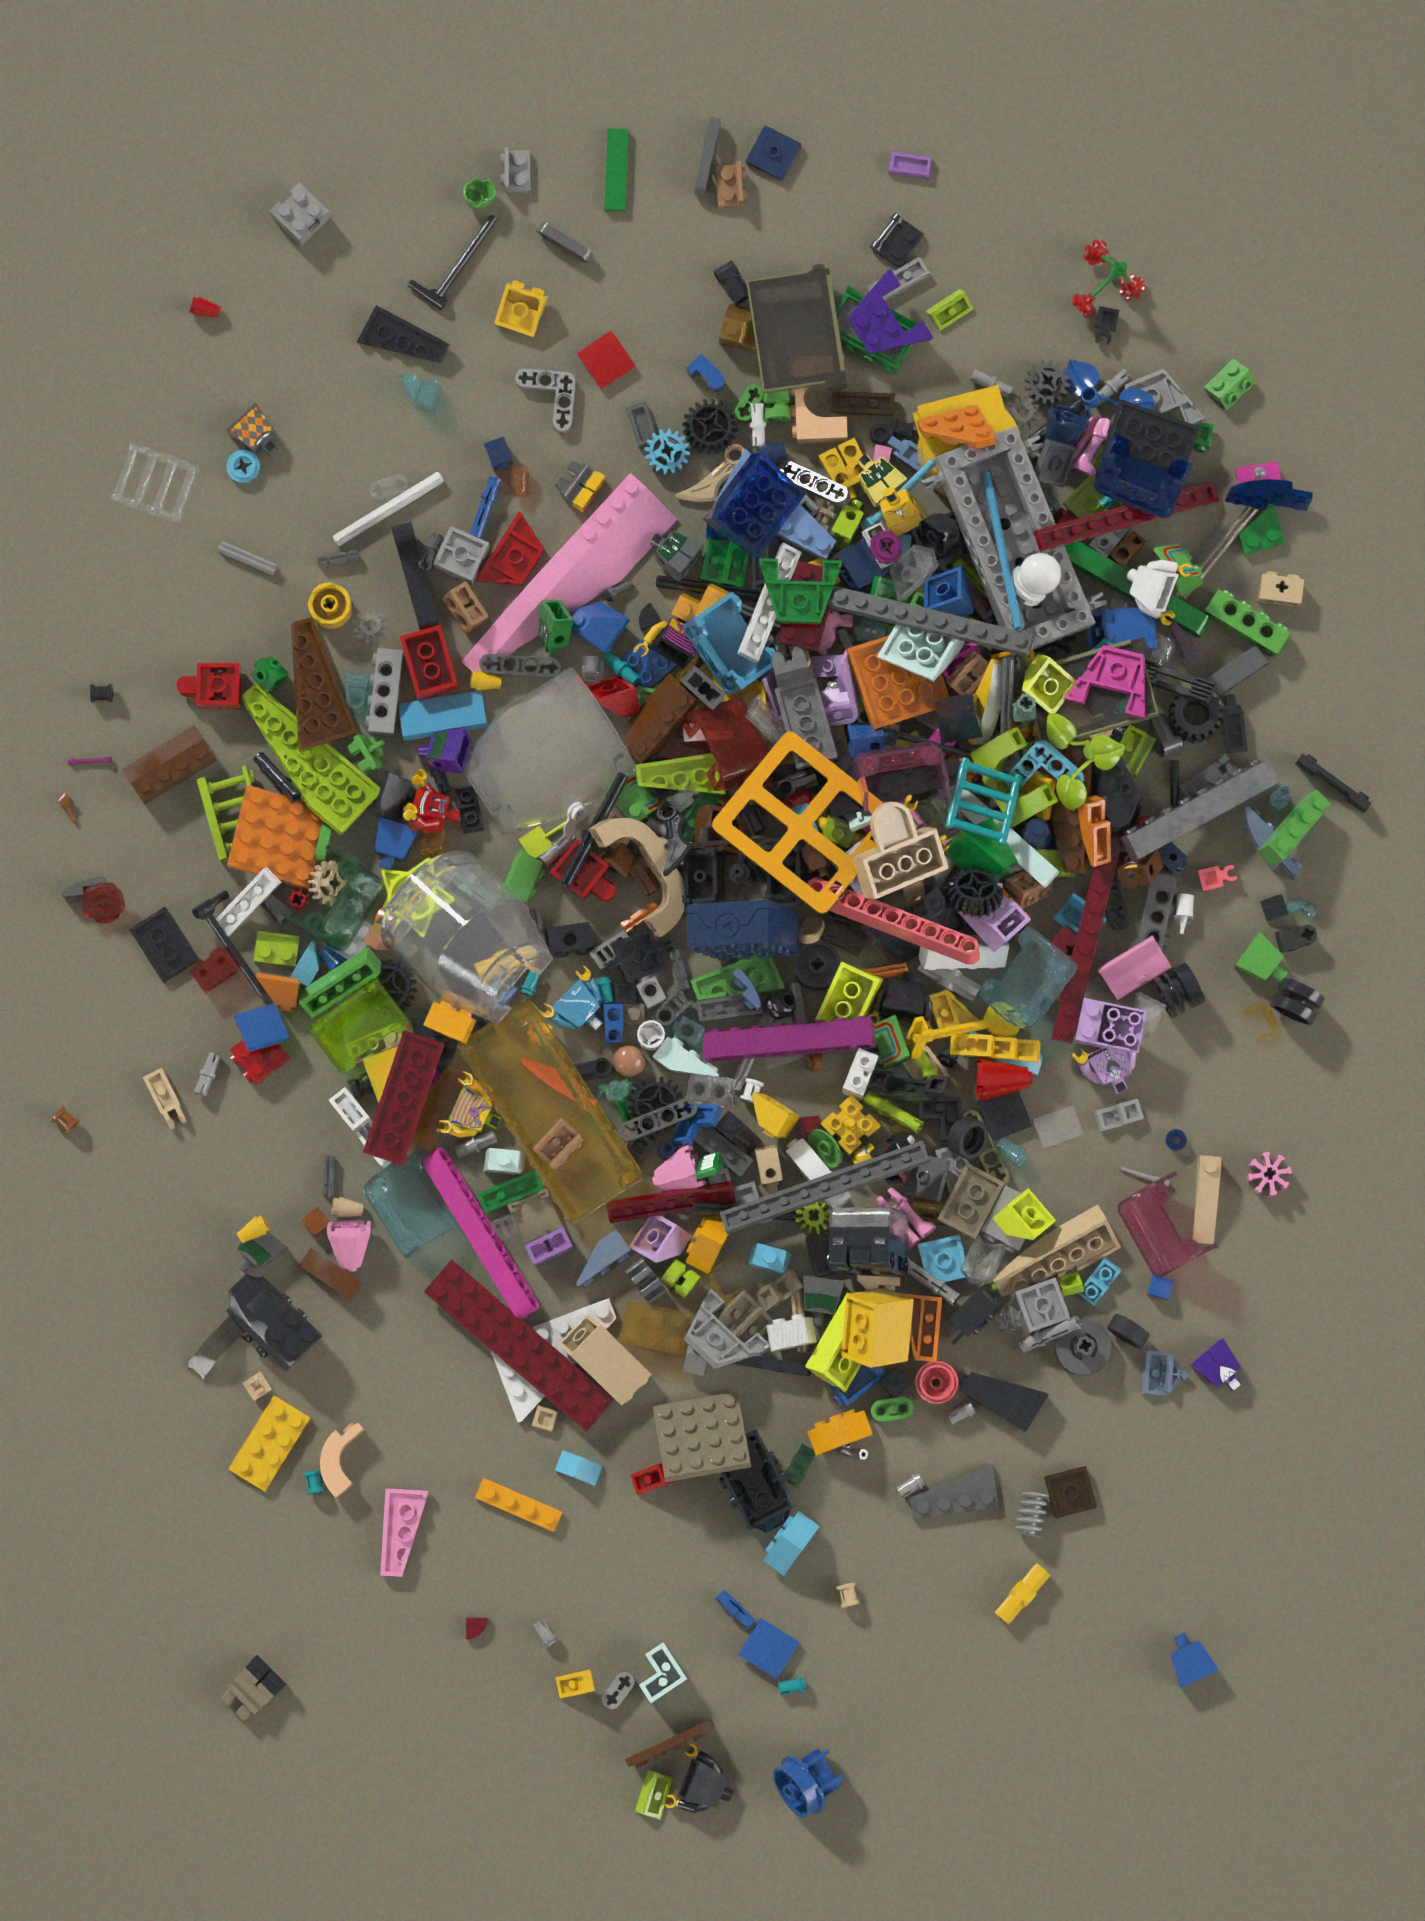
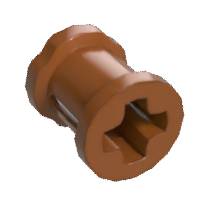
M64 1106L51 1119L53 1123L56 1122L60 1125L67 1135L80 1122L78 1118L74 1119L66 1112Z

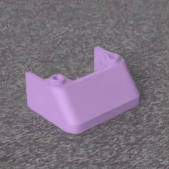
M846 651L838 665L841 672L837 678L838 688L819 691L829 727L853 723L859 715V689ZM771 668L765 673L762 680L778 729L785 734L786 729L775 694V689L778 687L774 669Z

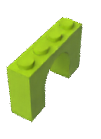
M1015 727L971 752L970 755L974 764L1003 772L1007 758L1026 747L1027 743L1019 728ZM982 775L983 782L989 789L1010 794V788H1008L1005 782ZM1049 783L1028 794L1018 793L1010 828L1058 802ZM994 799L1002 813L1005 814L1007 803Z

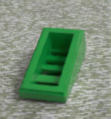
M720 1152L700 1158L696 1171V1178L698 1180L715 1175L724 1169L725 1165Z

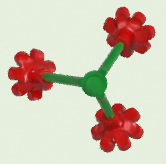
M1098 239L1092 241L1093 246L1087 244L1084 247L1085 251L1088 252L1084 255V260L1089 261L1088 264L1091 266H1095L1097 262L1103 265L1106 261L1112 265L1111 275L1095 291L1087 296L1085 294L1079 295L1078 293L1072 296V304L1077 306L1076 308L1079 312L1083 311L1085 317L1095 313L1096 310L1092 304L1095 296L1114 278L1124 277L1121 281L1122 287L1119 288L1120 295L1125 294L1126 301H1131L1132 296L1135 299H1140L1141 294L1139 292L1146 290V286L1143 284L1144 279L1142 277L1136 278L1134 274L1128 276L1126 271L1127 263L1115 262L1108 258L1109 251L1105 249L1107 247L1106 242H1099Z

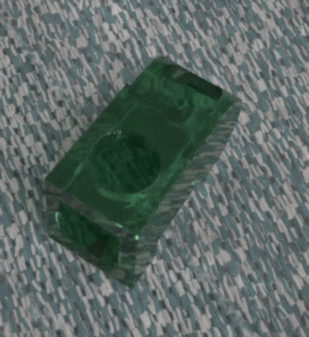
M803 1443L784 1472L788 1483L797 1488L800 1486L815 1457L814 1450Z

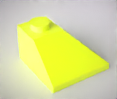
M1038 654L1025 671L1022 691L1035 698V702L1049 714L1056 713L1065 701V695L1075 686L1076 680L1050 657Z
M1029 1188L992 1218L1006 1235L1034 1240L1056 1222L1055 1218Z

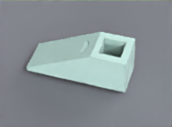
M667 1037L652 1056L653 1060L669 1072L711 1079L719 1078V1074L716 1073L718 1069L709 1062L704 1064L699 1060L701 1058L699 1054L692 1049L688 1052L683 1048L684 1043L676 1037H673V1039Z

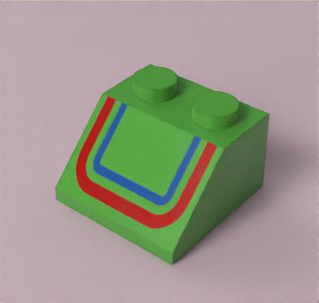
M1179 544L1154 548L1158 560L1176 562L1181 566L1184 563L1192 565L1190 553L1186 548L1182 550ZM1197 564L1192 565V567H1183V572L1190 574L1187 577L1182 576L1180 572L1176 571L1178 578L1175 588L1181 597L1203 584L1201 579L1203 573Z
M636 774L628 777L615 806L625 818L645 823L667 801L664 798L651 795L644 787H639Z
M896 1015L876 1023L875 1040L878 1052H875V1055H878V1064H883V1067L887 1068L907 1061L910 1054Z

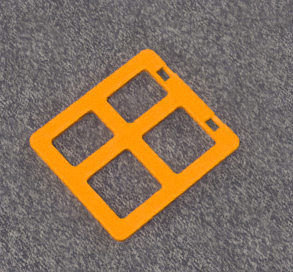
M786 732L715 817L712 827L716 833L816 912L823 914L832 907L857 876L852 857L875 848L876 844L870 839L873 836L870 831L855 851L848 855L813 827V823L841 791L845 792L871 814L883 802L797 734ZM789 752L797 754L828 780L800 815L794 813L762 786ZM750 800L755 801L788 828V831L770 852L763 850L732 825V821ZM800 840L807 842L838 867V872L821 892H816L782 864L783 860ZM837 881L842 886L834 894L829 889Z

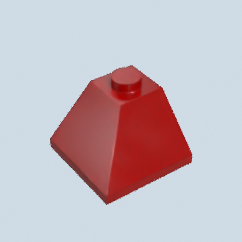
M615 676L580 687L581 692L620 717H630L633 713L640 711L637 688L621 677Z

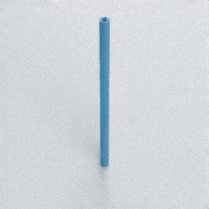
M985 472L982 474L1012 621L1014 629L1019 630L1023 626L990 472Z

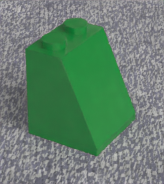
M992 818L976 824L1000 832ZM962 830L945 844L951 843L950 847L944 851V854L965 871L969 867L972 870L978 868L980 871L987 870L988 874L994 873V877L1001 879L1000 875L1003 876L1013 870L1011 866L1017 862L1007 842L1004 846L999 845L997 840Z

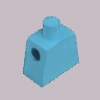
M756 1243L752 1245L747 1265L783 1275L788 1271L792 1254L782 1249Z

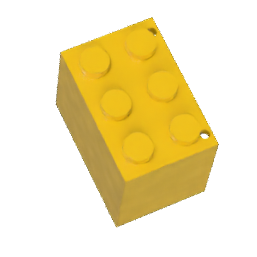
M885 1288L847 1294L841 1357L870 1368L908 1361L914 1298Z

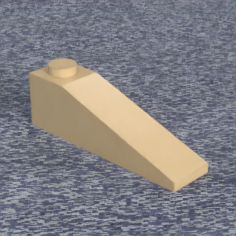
M1203 1155L1198 1157L1192 1243L1214 1244L1222 1157Z

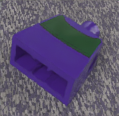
M464 728L438 732L431 736L429 745L419 747L418 754L420 758L427 759L433 770L463 773L472 741Z

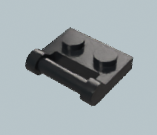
M893 213L890 217L891 221L877 240L873 241L869 247L900 268L924 237V233L906 222L900 215ZM898 225L902 230L888 249H884L882 247Z

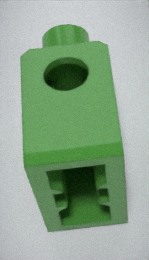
M1260 932L1234 966L1237 970L1264 983L1270 975L1281 982L1288 974L1285 969L1278 965L1284 956Z

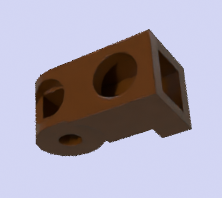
M1133 530L1114 549L1108 559L1126 568L1146 543V540Z

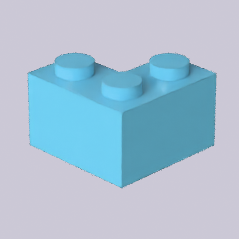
M798 1511L794 1518L789 1516L783 1525L786 1529L781 1528L774 1537L777 1542L771 1541L765 1549V1552L768 1554L763 1561L783 1576L820 1527L800 1511Z

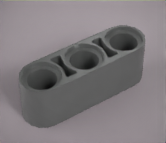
M1256 645L1212 674L1207 680L1215 682L1217 685L1215 691L1220 697L1261 670L1269 661Z

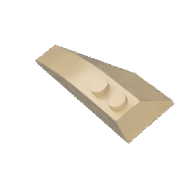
M1096 1205L1040 1238L1008 1264L993 1281L1001 1296H1005L1027 1288L1028 1284L1034 1282L1041 1283L1047 1281L1046 1278L1055 1275L1061 1277L1066 1275L1067 1271L1077 1269V1271L1084 1269L1120 1249L1121 1246L1107 1218L1099 1206Z

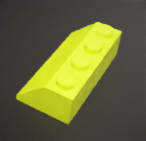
M845 1295L805 1367L820 1379L846 1393L862 1364L841 1357L846 1306Z

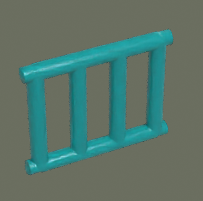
M963 757L959 766L945 827L948 829L953 827L997 840L999 845H1006L1022 776L1020 774L1012 776L969 762L968 758ZM967 770L1012 784L1010 794L965 781ZM964 789L1007 803L1005 814L960 800L962 790ZM958 808L1001 821V831L997 832L955 819Z

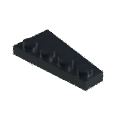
M377 305L357 340V343L437 363L442 362L450 347L449 343Z

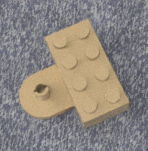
M891 801L880 804L871 816L870 827L876 847L852 857L863 895L871 899L880 898L949 869L937 829L923 827L916 830L909 809L901 803Z

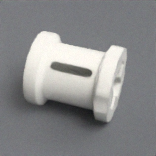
M746 1078V1087L740 1099L754 1104L752 1095L754 1092L759 1093L764 1083Z

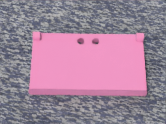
M1153 936L1102 965L1097 971L1102 975L1116 999L1120 1000L1150 982L1153 978L1172 969V966Z

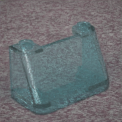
M1026 926L1018 938V943L1023 949L1001 979H987L978 991V994L1006 1024L1023 1029H1031L1037 1025L1075 974L1077 964L1034 928Z
M416 1153L406 1158L404 1166L393 1164L375 1174L363 1186L366 1198L398 1250L405 1258L415 1255L460 1226L452 1212L441 1210L421 1177L424 1173L422 1159Z

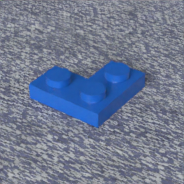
M686 1104L684 1107V1111H687V1113L690 1114L692 1113L691 1109L694 1108V1106ZM697 1104L695 1116L677 1124L671 1141L675 1145H692L699 1127H716L723 1108L718 1104Z

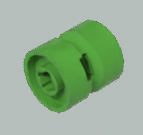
M790 390L763 394L764 404L767 405L764 408V420L766 422L784 423L791 420V407L788 406L791 403Z

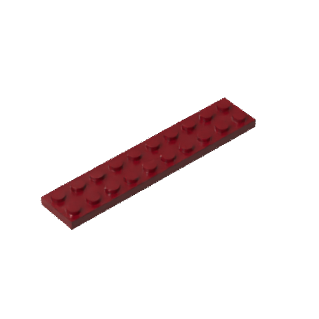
M452 1259L424 1290L427 1296L584 1431L588 1432L615 1400L520 1317L516 1318L506 1305Z

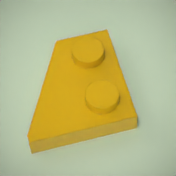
M948 989L929 995L933 1003L932 1013L938 1029L979 1021Z

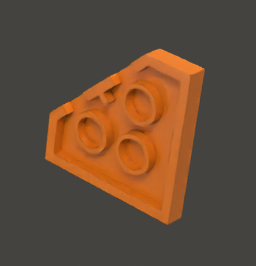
M978 405L966 406L963 409L947 411L943 414L927 416L924 419L917 420L918 429L925 439L931 440L933 437L941 438L944 443L958 445L960 442L968 444V448L972 449L996 444V437Z

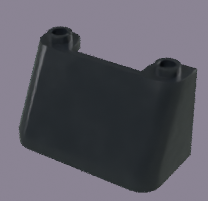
M938 887L926 895L924 905L928 914L921 918L958 932L964 925V919L956 912L955 908L950 907V903L946 898V889ZM872 927L865 931L872 943L893 964L908 962L919 955L920 946Z

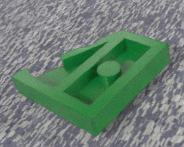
M1270 505L1238 535L1244 556L1285 544L1274 505Z

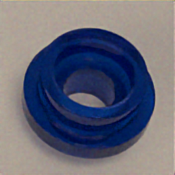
M1174 1129L1168 1132L1165 1142L1169 1149L1179 1151L1185 1147L1187 1137L1183 1131ZM1174 1136L1180 1139L1178 1144L1172 1142Z

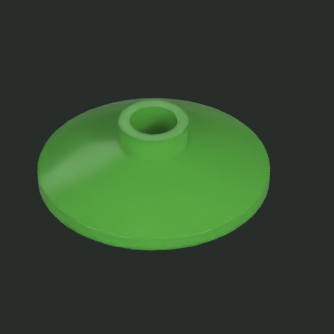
M820 1129L813 1130L808 1137L809 1146L827 1167H837L842 1160L841 1150L837 1142L827 1132Z

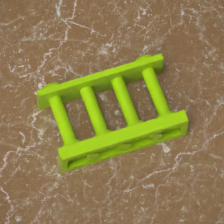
M246 765L241 766L243 775L215 783L207 782L205 777L197 779L212 837L221 863L228 861V855L232 843H224L222 835L226 834V831L236 829L238 819L223 823L218 822L217 815L220 814V811L241 806L244 796L217 803L212 801L211 795L214 794V791L242 783L252 786V783L255 782L252 770L248 771Z

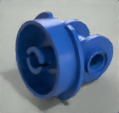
M818 1748L804 1756L801 1759L802 1762L794 1756L787 1755L782 1759L781 1765L773 1771V1780L781 1798L800 1817H807L812 1813L819 1814L824 1811V1797L841 1786L839 1781L845 1777L844 1773L836 1776L832 1768L829 1767V1763L825 1759V1756L830 1753L828 1748L822 1752Z

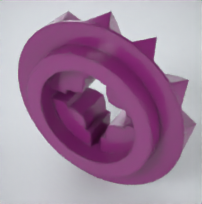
M880 531L870 540L869 550L873 554L872 557L876 558L879 563H886L888 565L897 561L901 556L902 545L895 534L889 531ZM891 544L887 551H880L883 547L882 545Z

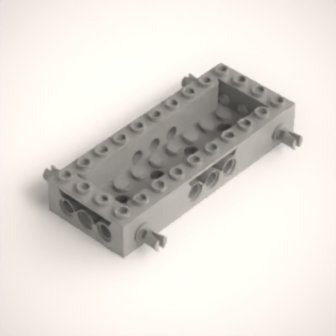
M1014 426L994 434L996 437L995 445L979 449L968 448V445L937 456L934 461L938 474L924 480L922 479L921 485L932 483L924 489L925 493L943 486L999 626L1014 629L986 491L983 488V473L990 472L1000 520L1006 519L1010 523V528L1002 531L1011 571L1016 568L1014 564L1015 559L1021 558L1025 560L1028 556L1036 553L1051 555L1061 567L1060 582L1054 591L1046 594V597L1041 601L1040 608L1035 609L1032 606L1025 605V600L1019 595L1016 596L1023 626L1018 631L1034 634L1035 639L1031 650L1090 628L1095 624L1090 610L1107 603L1106 600L1095 602L1104 595L1102 592L1085 598L1065 546L1042 552L1039 551L1033 532L1056 525L1027 453L1042 449L1043 443L1032 445L1040 439L1039 435L1022 442L1017 427ZM1010 653L1013 657H1016L1017 655L1014 653Z

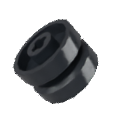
M816 941L806 944L796 954L794 975L798 982L806 989L823 991L830 987L840 966V957L836 949L828 943ZM818 963L821 967L819 970H814L815 966L813 965Z
M1283 978L1278 987L1282 994H1275L1270 1006L1294 1021L1311 1026L1317 1016L1313 1009H1320L1325 997L1301 982L1290 978Z

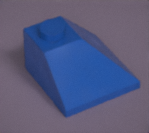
M962 566L924 579V608L960 617L973 613L974 597Z
M599 601L577 609L572 616L573 626L571 631L579 639L606 654L630 619Z

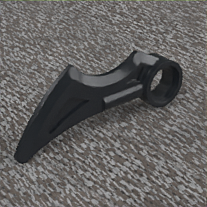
M672 802L662 804L657 810L658 818L666 825L668 854L663 871L664 877L668 876L682 863L693 846L683 837L682 830L686 818ZM673 810V814L670 817H664L667 811Z

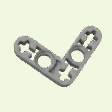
M537 369L519 370L515 375V382L520 389L556 392L553 416L554 429L562 434L569 432L573 421L575 377L569 372ZM526 374L527 378L534 379L533 375H537V385H533V380H527L526 384H523L519 378ZM546 375L551 378L552 381L548 386L540 384L539 380L542 376ZM565 378H569V382H572V384H568V393L564 392V385L560 383ZM561 398H568L571 403L569 407L562 408L558 404ZM561 413H565V422L568 423L564 425V428H560V424H557V422L561 421Z

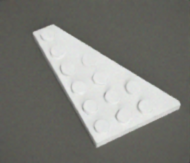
M608 1298L534 1326L532 1329L575 1364L576 1362L558 1345L587 1313L605 1329L617 1318ZM491 1351L517 1422H522L545 1396Z

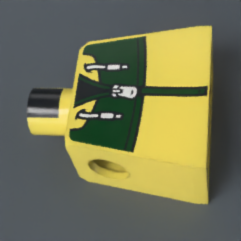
M865 454L857 461L864 470L859 474V482L875 508L885 498L883 496L885 489L893 487L895 491H898L907 483V478L883 457L873 462Z

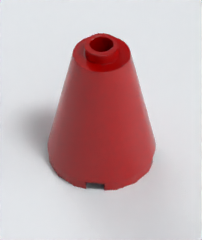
M982 1058L975 1059V1067H978V1071L975 1073L977 1101L1029 1088V1084H1033V1073L1028 1070V1067Z

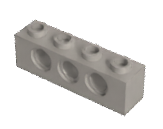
M378 648L377 654H373L372 666H376L375 674H371L370 687H373V693L368 696L367 707L371 708L370 716H366L365 728H368L370 735L395 737L404 661L403 650ZM385 667H390L392 673L389 676H383L381 670ZM388 688L390 693L386 697H381L378 694L379 690ZM381 708L388 711L387 715L383 718L376 716V712Z

